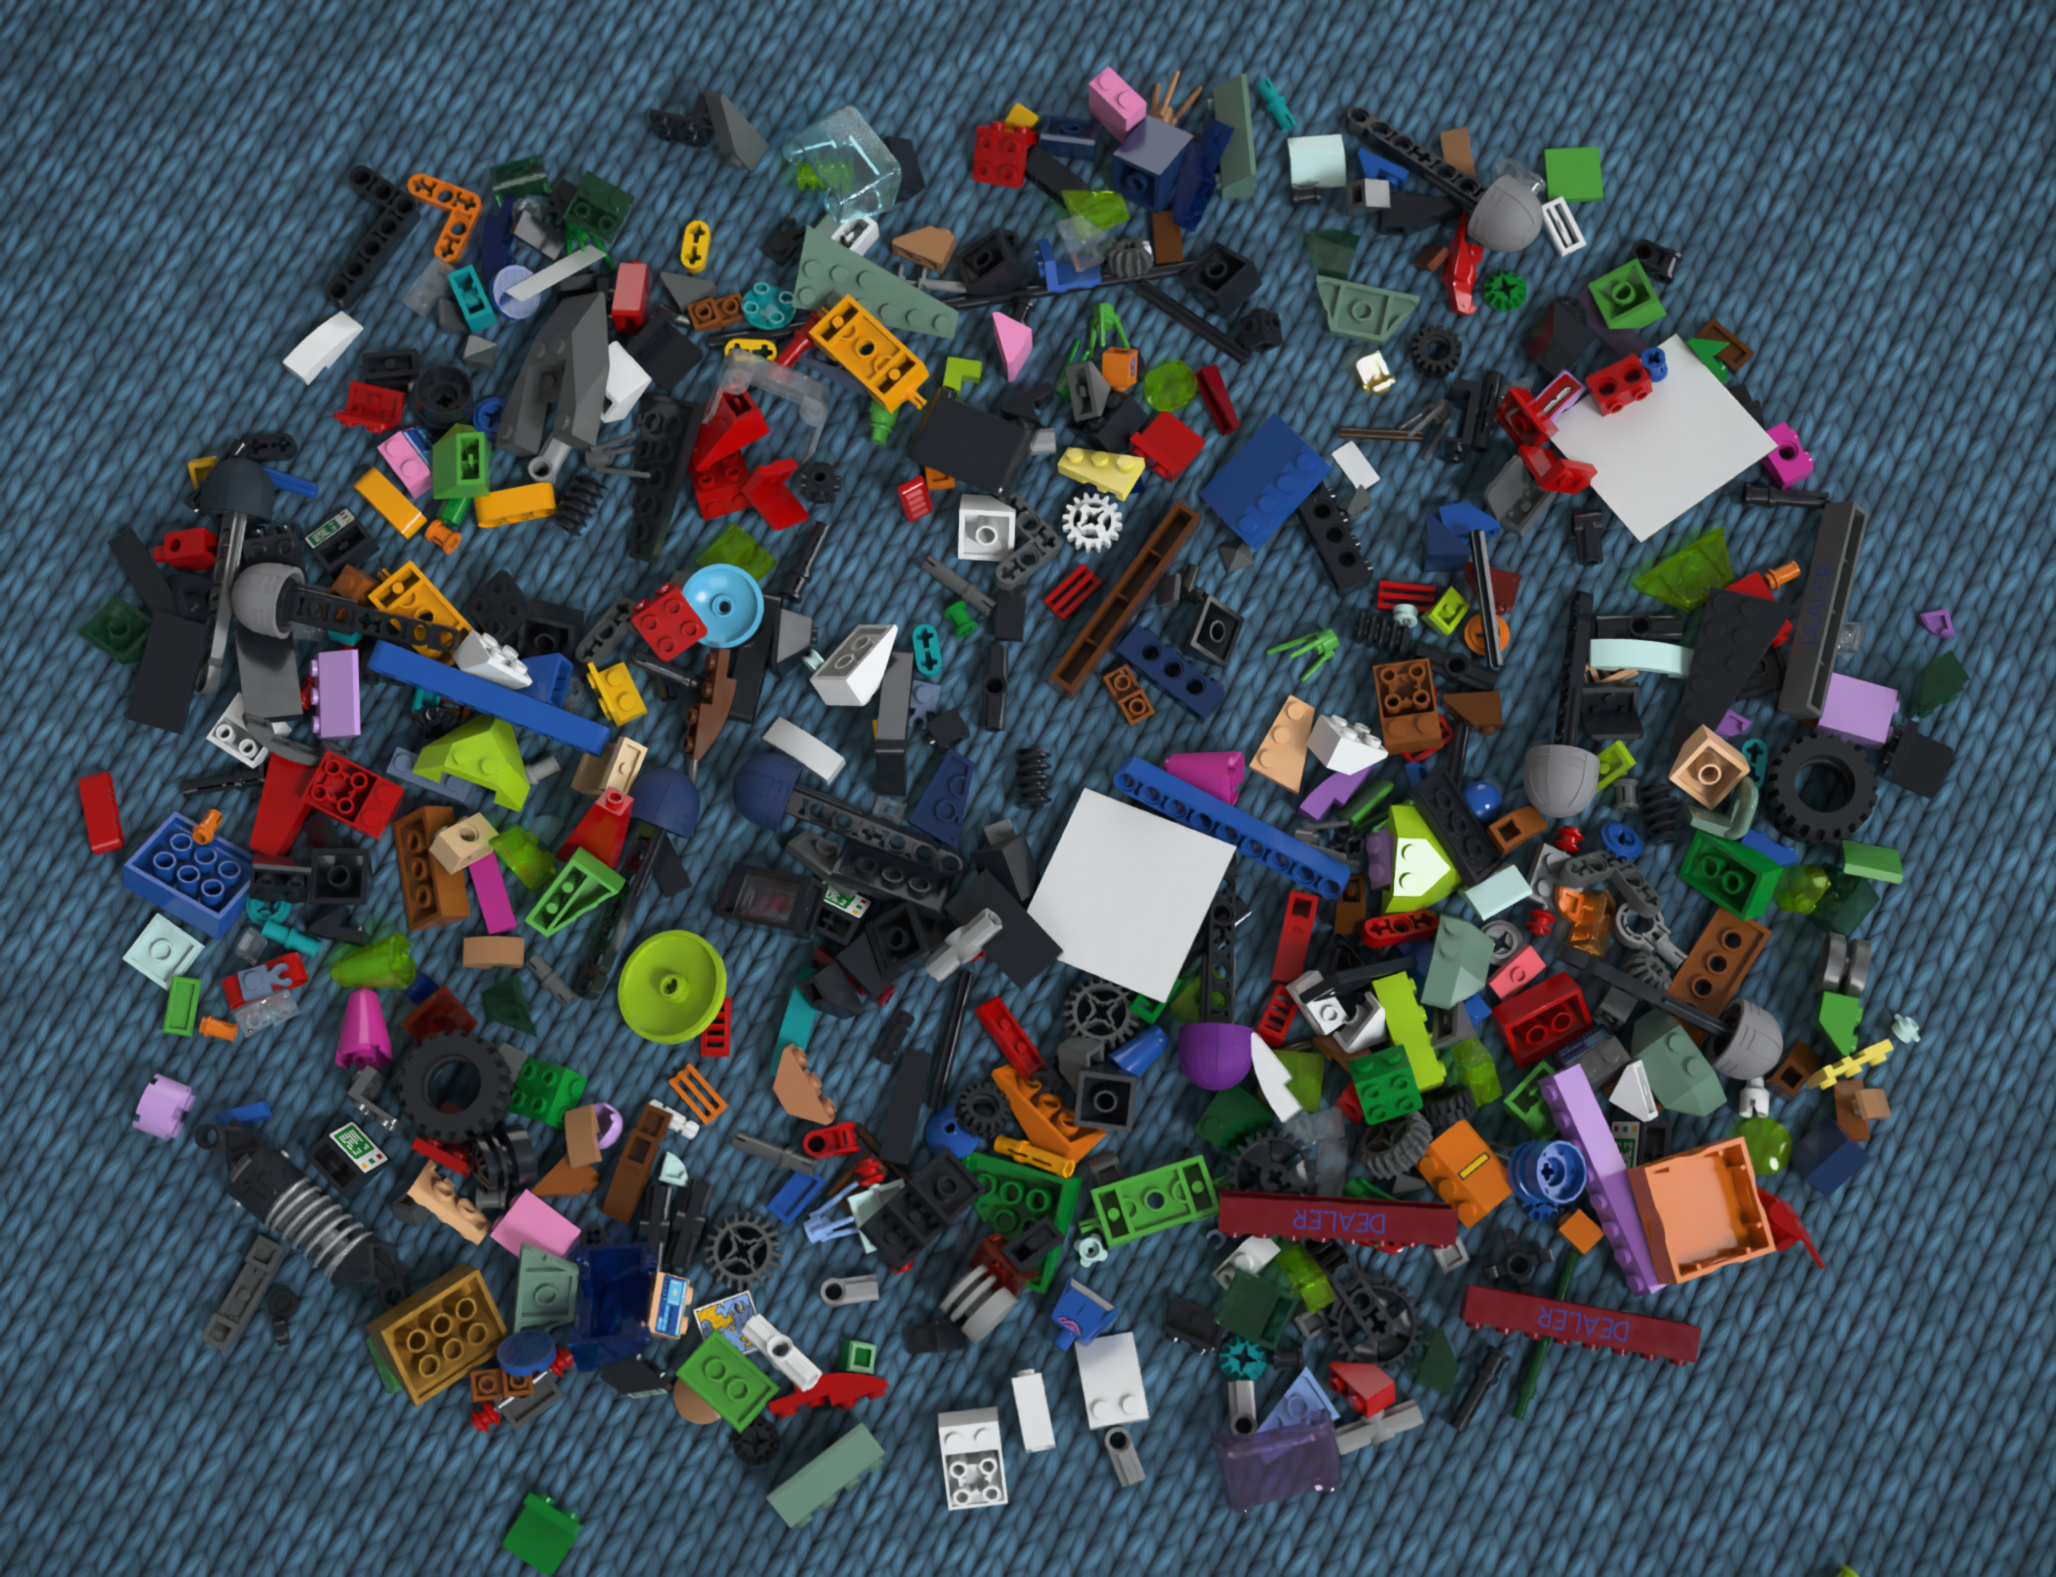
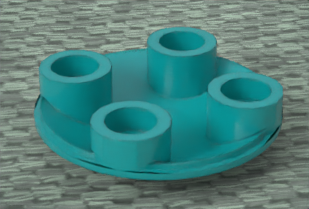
M758 282L744 296L741 303L742 314L750 324L757 328L765 330L782 328L788 325L795 316L796 308L792 307L794 295L781 288L769 286L765 282Z

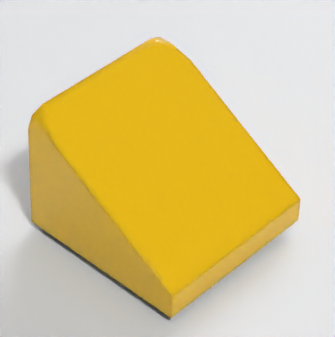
M1017 102L1005 120L1006 127L1014 128V125L1020 124L1030 126V131H1034L1038 126V116Z
M218 456L190 460L188 466L194 491L199 487L197 485L198 482L202 481V479L205 481L207 474L218 463Z

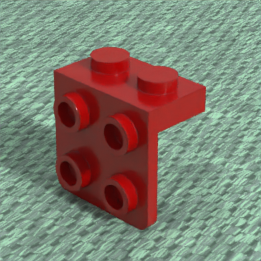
M990 120V124L977 126L972 170L973 180L1015 189L1021 188L1024 181L1027 146L1039 143L1040 132L1030 131L1031 127L1027 125L1016 124L1014 128L1006 127V122Z
M352 380L347 406L344 409L334 411L333 418L339 419L340 424L356 427L357 424L367 426V431L383 433V430H391V428L401 425L407 392Z
M1162 411L1141 435L1136 431L1129 439L1131 455L1144 458L1145 464L1151 468L1153 473L1170 484L1175 481L1205 445L1204 440L1168 411Z
M1521 445L1517 449L1525 467L1530 469L1535 476V483L1543 490L1576 495L1580 490L1586 488L1590 484L1591 479L1598 473L1593 464L1561 458L1558 460L1556 455L1549 449Z
M740 449L698 472L691 462L689 463V472L704 521L753 507L741 491L750 478Z
M792 458L783 461L775 460L768 466L763 467L760 465L751 471L749 474L750 479L741 489L749 503L765 519L766 524L775 531L805 522L809 518V513L784 484L798 467Z
M677 581L671 585L669 582L661 585L655 591L657 595L648 601L646 598L640 600L632 607L634 611L631 612L633 624L657 656L666 662H669L708 633L707 626L684 597L683 589Z

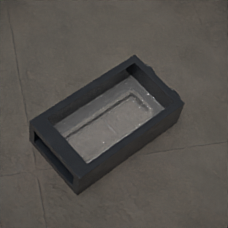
M734 862L715 916L734 926L810 941L828 886L810 876Z

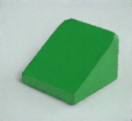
M851 1340L842 1341L838 1370L873 1374L877 1345Z

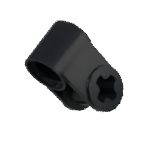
M1648 239L1635 241L1626 258L1627 263L1638 258L1648 277L1667 285L1673 283L1675 269L1683 260L1679 252L1660 246ZM1636 252L1644 253L1647 259L1639 258Z

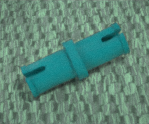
M1269 77L1265 78V81L1264 79L1259 81L1255 88L1266 103L1265 109L1267 112L1272 113L1282 132L1293 128L1297 122L1285 105V98L1279 95Z
M270 919L265 923L261 936L283 944L284 948L288 950L293 948L312 956V958H315L322 943L320 940L318 941L299 933V929L295 927L290 929Z

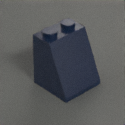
M1147 115L1113 154L1112 193L1159 214L1193 156L1194 135Z

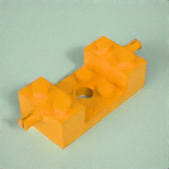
M847 294L830 312L824 306L820 308L821 311H817L816 315L821 320L809 331L815 345L833 362L837 360L868 389L871 397L889 414L907 400L915 405L918 410L922 409L921 404L925 406L927 401L916 392L918 387L930 376L925 364L855 299ZM871 344L874 346L871 354H860V350L864 345Z
M411 560L393 575L386 568L381 570L383 574L380 571L378 572L377 577L383 583L368 595L376 609L418 619L424 613H431L433 615L431 623H441L455 627L460 632L461 643L474 630ZM392 619L389 623L400 632V623L396 619ZM418 625L414 630V635L418 640L422 641L426 638L427 631L424 626ZM444 631L440 636L441 643L449 647L453 642L452 634ZM411 645L419 655L460 670L452 657L457 649L441 652L428 649V645Z

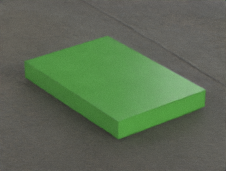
M716 1329L675 1372V1375L740 1434L780 1391L778 1385Z

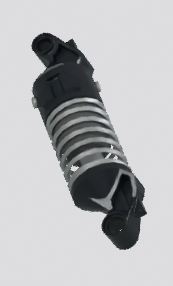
M233 1118L228 1125L206 1123L197 1128L194 1139L198 1147L205 1150L223 1151L226 1155L228 1170L227 1193L234 1198L232 1203L239 1209L243 1206L262 1224L270 1227L272 1232L281 1231L282 1241L288 1239L293 1241L292 1250L304 1247L303 1259H308L322 1247L323 1249L313 1261V1268H319L332 1256L333 1259L323 1272V1277H328V1281L336 1288L375 1283L378 1286L380 1303L387 1310L397 1305L391 1299V1293L394 1289L400 1291L402 1295L401 1302L413 1295L407 1278L412 1269L399 1259L394 1244L390 1241L379 1239L372 1232L363 1233V1224H352L353 1216L351 1214L342 1215V1206L340 1204L331 1206L332 1197L329 1195L321 1197V1188L319 1186L310 1187L311 1179L288 1160L290 1156L284 1150L278 1152L272 1146L269 1135L247 1128L237 1118ZM211 1129L216 1132V1140L213 1144L207 1138L208 1132ZM344 1219H348L345 1228L339 1232L336 1229L337 1224ZM358 1228V1232L352 1241L346 1238L350 1231Z

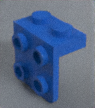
M1049 239L1038 240L1039 250L1034 251L1036 267H1038L1039 277L1045 280L1048 292L1063 293L1070 288L1077 287L1087 289L1102 282L1094 257L1055 263Z

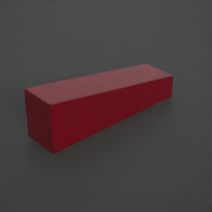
M1216 364L1201 368L1192 378L1222 436L1230 435L1240 427L1218 366Z

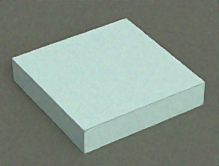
M157 913L122 959L170 992L172 977H182L205 946Z

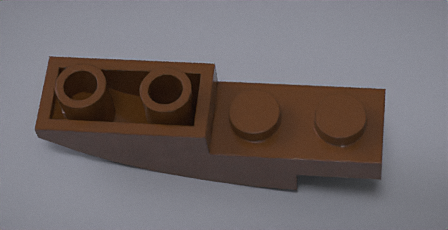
M710 647V653L706 655L705 668L707 669L706 681L701 686L703 703L692 702L691 707L687 711L686 721L689 727L688 734L684 737L682 744L683 752H685L684 758L699 760L715 741L725 723L737 679L727 678L730 650Z
M646 1103L635 1129H632L616 1168L602 1214L626 1224L630 1223L652 1173V1165L673 1120L674 1115Z

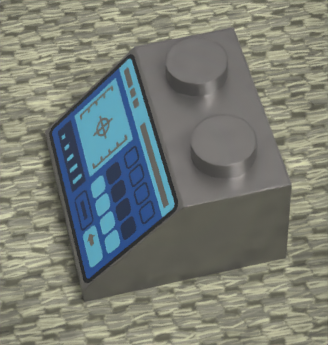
M1600 1023L1553 1053L1562 1068L1580 1063L1594 1095L1618 1081L1627 1065L1632 1063V1059L1619 1040L1603 1023Z

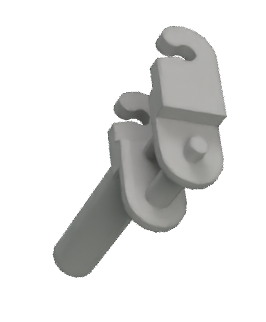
M900 265L899 278L912 285H918L920 290L966 293L964 282L928 279L926 276L927 267L925 266L923 267L922 278H919V281L906 280L903 273L905 265Z

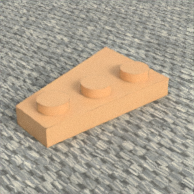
M1290 695L1251 761L1249 769L1298 795L1308 747L1306 743L1310 736L1315 708Z
M430 1159L419 1173L407 1194L417 1204L425 1206L436 1214L439 1220L448 1223L459 1231L465 1239L471 1240L478 1245L485 1237L492 1223L480 1211H477L476 1206L469 1199L460 1198L454 1192L453 1187L455 1184L449 1178L443 1180L434 1171L437 1166Z

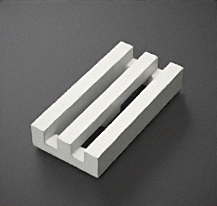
M1563 196L1542 205L1543 224L1560 258L1587 245ZM1556 205H1558L1576 241V244L1574 245L1554 207ZM1547 209L1549 210V212H1550V214H1551V216H1552V218H1553V220H1554V222H1555V224H1556V226H1557V228H1558V230H1559V232H1560V234H1561V236H1562V238H1563V240H1564V242H1565V244H1566V246H1567L1566 249H1565V247H1564V245H1563V243H1562V241H1561V239H1560V237H1559V235H1558V233H1557V231H1556V229H1555V227H1554V225H1553V223H1552V221H1551V219H1550V217H1549V215H1548V213H1547V211H1546Z

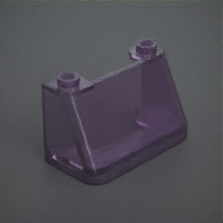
M1326 1408L1312 1411L1313 1418L1308 1422L1305 1417L1299 1418L1300 1423L1247 1436L1237 1433L1235 1434L1236 1439L1226 1438L1225 1432L1211 1435L1228 1509L1234 1510L1235 1513H1245L1252 1510L1253 1506L1319 1490L1322 1492H1332L1339 1488V1484L1343 1482V1475L1333 1419Z

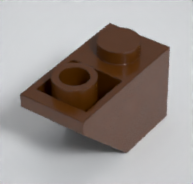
M1799 1039L1764 1080V1084L1786 1102L1794 1098L1810 1079L1822 1058Z

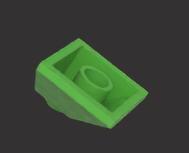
M1638 258L1588 284L1609 329L1643 328L1667 315Z

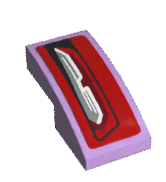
M1565 370L1535 400L1554 423L1566 408L1570 409L1587 388Z

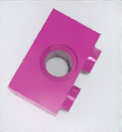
M1783 422L1766 431L1778 445V448L1760 461L1778 489H1787L1809 477L1814 469L1813 460L1807 451L1802 450L1794 429L1789 428ZM1779 452L1788 453L1791 459L1785 460L1781 458Z

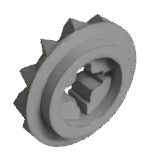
M1492 921L1481 929L1491 939L1498 940L1503 934H1506L1504 938V944L1507 946L1506 949L1500 948L1499 951L1494 953L1495 943H1493L1490 958L1491 964L1499 967L1502 966L1523 946L1520 931L1507 921Z

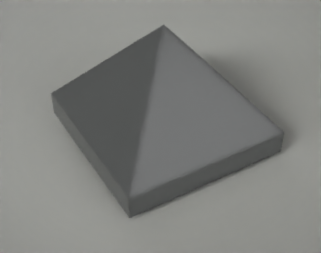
M1243 539L1219 546L1228 573L1255 564L1249 546Z

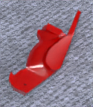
M1466 211L1462 212L1454 239L1450 242L1448 249L1450 254L1445 259L1440 277L1447 289L1451 312L1461 316L1473 314L1477 308L1473 306L1471 291L1476 280V264L1483 260L1481 255L1484 253V248L1472 243H1465L1464 241L1469 214Z
M1756 1185L1758 1198L1765 1210L1774 1245L1779 1253L1802 1241L1821 1270L1824 1269L1825 1265L1815 1249L1811 1237L1790 1202Z

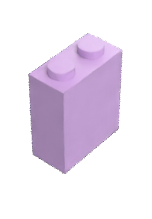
M1832 673L1823 716L1818 718L1813 732H1824L1825 736L1829 737L1834 733L1841 735L1840 740L1848 741L1849 739L1858 745L1880 750L1885 743L1890 742L1893 734V727L1889 725L1891 717H1896L1900 701L1896 700L1898 690Z

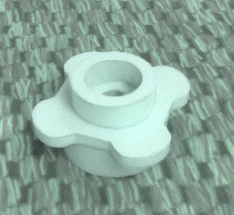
M1896 1014L1894 1018L1897 1022L1891 1026L1895 1035L1905 1043H1909L1912 1039L1918 1042L1920 1040L1916 1032L1919 1029L1918 1025L1910 1017L1903 1019L1901 1015Z
M1091 1234L1090 1238L1079 1239L1074 1244V1249L1079 1252L1081 1257L1080 1264L1083 1267H1090L1093 1262L1098 1260L1105 1261L1108 1253L1102 1248L1100 1243L1101 1236L1098 1234ZM1093 1248V1253H1089L1088 1249Z

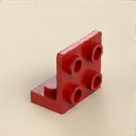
M447 1101L440 1108V1111L447 1114L463 1111ZM425 1135L423 1140L416 1137L411 1146L412 1149L467 1179L472 1172L468 1154V1141L464 1145H456L452 1142L445 1144Z

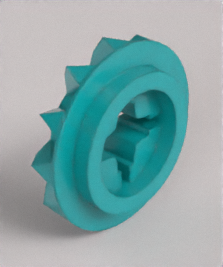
M248 895L246 911L249 918L258 926L264 927L268 919L282 925V922L290 916L293 904L276 901L277 903L273 905L275 909V914H273L269 910L262 911L266 906L265 902L249 899Z
M1249 1335L1234 1336L1224 1344L1220 1352L1221 1368L1225 1375L1233 1381H1254L1263 1373L1267 1364L1264 1347L1259 1340ZM1244 1346H1246L1247 1356L1252 1358V1360H1256V1362H1247L1242 1371H1240L1239 1361L1234 1357H1230V1355H1240L1242 1350H1244Z

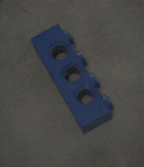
M1136 624L1117 647L1116 658L1125 665L1128 664L1130 669L1204 725L1224 701V686L1215 678L1211 677L1208 679L1201 673V668L1190 660L1186 662L1179 657L1180 653L1172 645H1164L1158 641V636L1148 627L1141 628ZM1149 650L1154 651L1157 654V658L1146 660L1142 654ZM1174 667L1180 674L1176 677H1169L1164 671L1167 668ZM1191 684H1196L1201 687L1202 691L1198 694H1191L1186 688Z

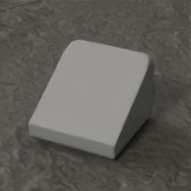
M1458 1235L1456 1237V1246L1448 1245L1447 1249L1432 1248L1428 1244L1444 1274L1470 1261Z

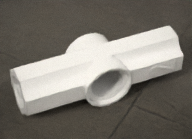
M760 1314L753 1316L746 1322L745 1327L741 1331L742 1335L770 1360L771 1365L775 1369L781 1370L803 1392L808 1389L810 1390L817 1383L822 1375L821 1371L793 1346L789 1337L782 1335ZM780 1349L788 1350L784 1356H775V1353Z

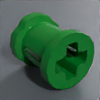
M964 601L955 603L943 612L944 617L949 619L954 627L956 638L965 637L978 627L977 622L972 621L967 613Z

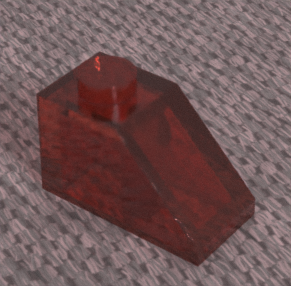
M1467 561L1463 576L1477 597L1473 563ZM1489 567L1496 615L1511 614L1522 575Z

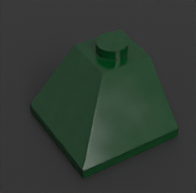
M1236 1084L1231 1088L1219 1090L1193 1131L1215 1146L1237 1156L1239 1152L1234 1145L1237 1144L1244 1147V1136L1249 1137L1253 1141L1254 1131H1259L1262 1135L1274 1116L1275 1111L1271 1106Z

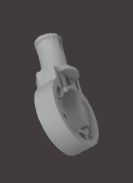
M1628 901L1624 903L1613 919V931L1617 939L1631 949L1642 950L1643 952L1649 951L1654 954L1658 953L1675 970L1678 969L1679 965L1681 966L1688 956L1668 940V936L1672 931L1664 925L1661 912L1659 911L1653 918H1646L1650 926L1649 932L1637 934L1633 933L1629 927L1623 930L1627 924V917L1638 915Z

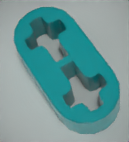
M922 624L914 629L912 636L917 669L921 676L934 678L942 670L938 635L933 626ZM923 632H927L928 636H933V638H929L930 648H924L923 641L917 640L922 637ZM931 654L932 662L937 663L933 665V670L928 671L926 666H922L926 664L925 655Z
M1750 739L1741 747L1740 753L1745 756L1749 768L1753 770V779L1757 780L1754 783L1759 790L1765 780L1768 751L1764 742L1759 739ZM1752 746L1756 747V752L1761 753L1755 758L1754 763H1751V753L1747 752Z

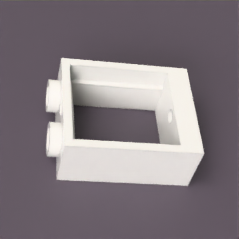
M1034 1369L1017 1372V1378H1012V1384L1026 1454L1055 1448L1041 1373L1035 1374Z

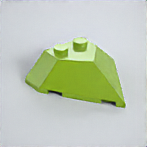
M484 713L423 747L412 772L440 783L445 772L496 791L493 803L517 812H521L530 790V784L512 724Z
M1389 805L1387 833L1394 836L1390 890H1382L1380 917L1425 910L1465 885L1462 877L1417 806Z

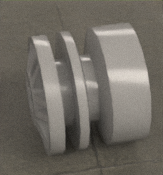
M984 1264L964 1275L950 1289L946 1299L940 1305V1309L944 1313H947L955 1306L958 1307L950 1317L953 1322L964 1315L968 1318L961 1331L974 1344L991 1332L1018 1303V1299L1006 1287L997 1290L995 1293L990 1291L997 1280L994 1275L984 1282L981 1281L989 1271Z

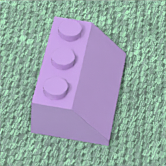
M358 650L320 652L315 654L314 660H310V676L315 677V688H311L310 699L311 704L315 705L316 716H312L311 719L312 733H316V740L352 739L361 735Z

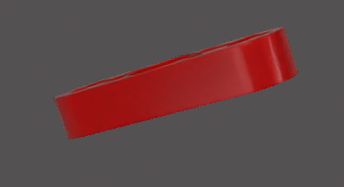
M1424 909L1372 918L1366 921L1360 936L1366 945L1373 948L1427 939L1435 933L1439 920L1433 912ZM1393 925L1403 926L1406 932H1398L1394 929Z

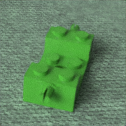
M1199 1155L1093 1189L1090 1195L1095 1207V1217L1078 1222L1079 1227H1082L1080 1228L1081 1233L1083 1234L1098 1228L1105 1238L1108 1250L1136 1242L1137 1238L1190 1221L1195 1223L1217 1216L1219 1203L1216 1197V1190L1232 1186V1183L1223 1182L1224 1178L1228 1177L1229 1174L1211 1179L1203 1155ZM1158 1193L1162 1195L1164 1204L1161 1208L1153 1209L1149 1207L1147 1198L1150 1194Z

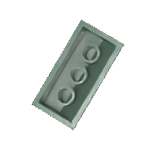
M1240 74L1214 87L1212 98L1207 99L1208 114L1214 116V123H1210L1211 140L1216 139L1217 147L1212 148L1213 165L1218 164L1219 173H1215L1216 190H1221L1222 199L1254 197L1257 172L1247 74Z
M861 1422L766 1498L790 1528L793 1529L795 1526H798L801 1529L814 1519L811 1514L819 1507L825 1510L838 1499L835 1495L843 1488L848 1492L860 1483L861 1479L859 1476L867 1469L872 1473L884 1464L885 1461L882 1458L886 1455V1452Z

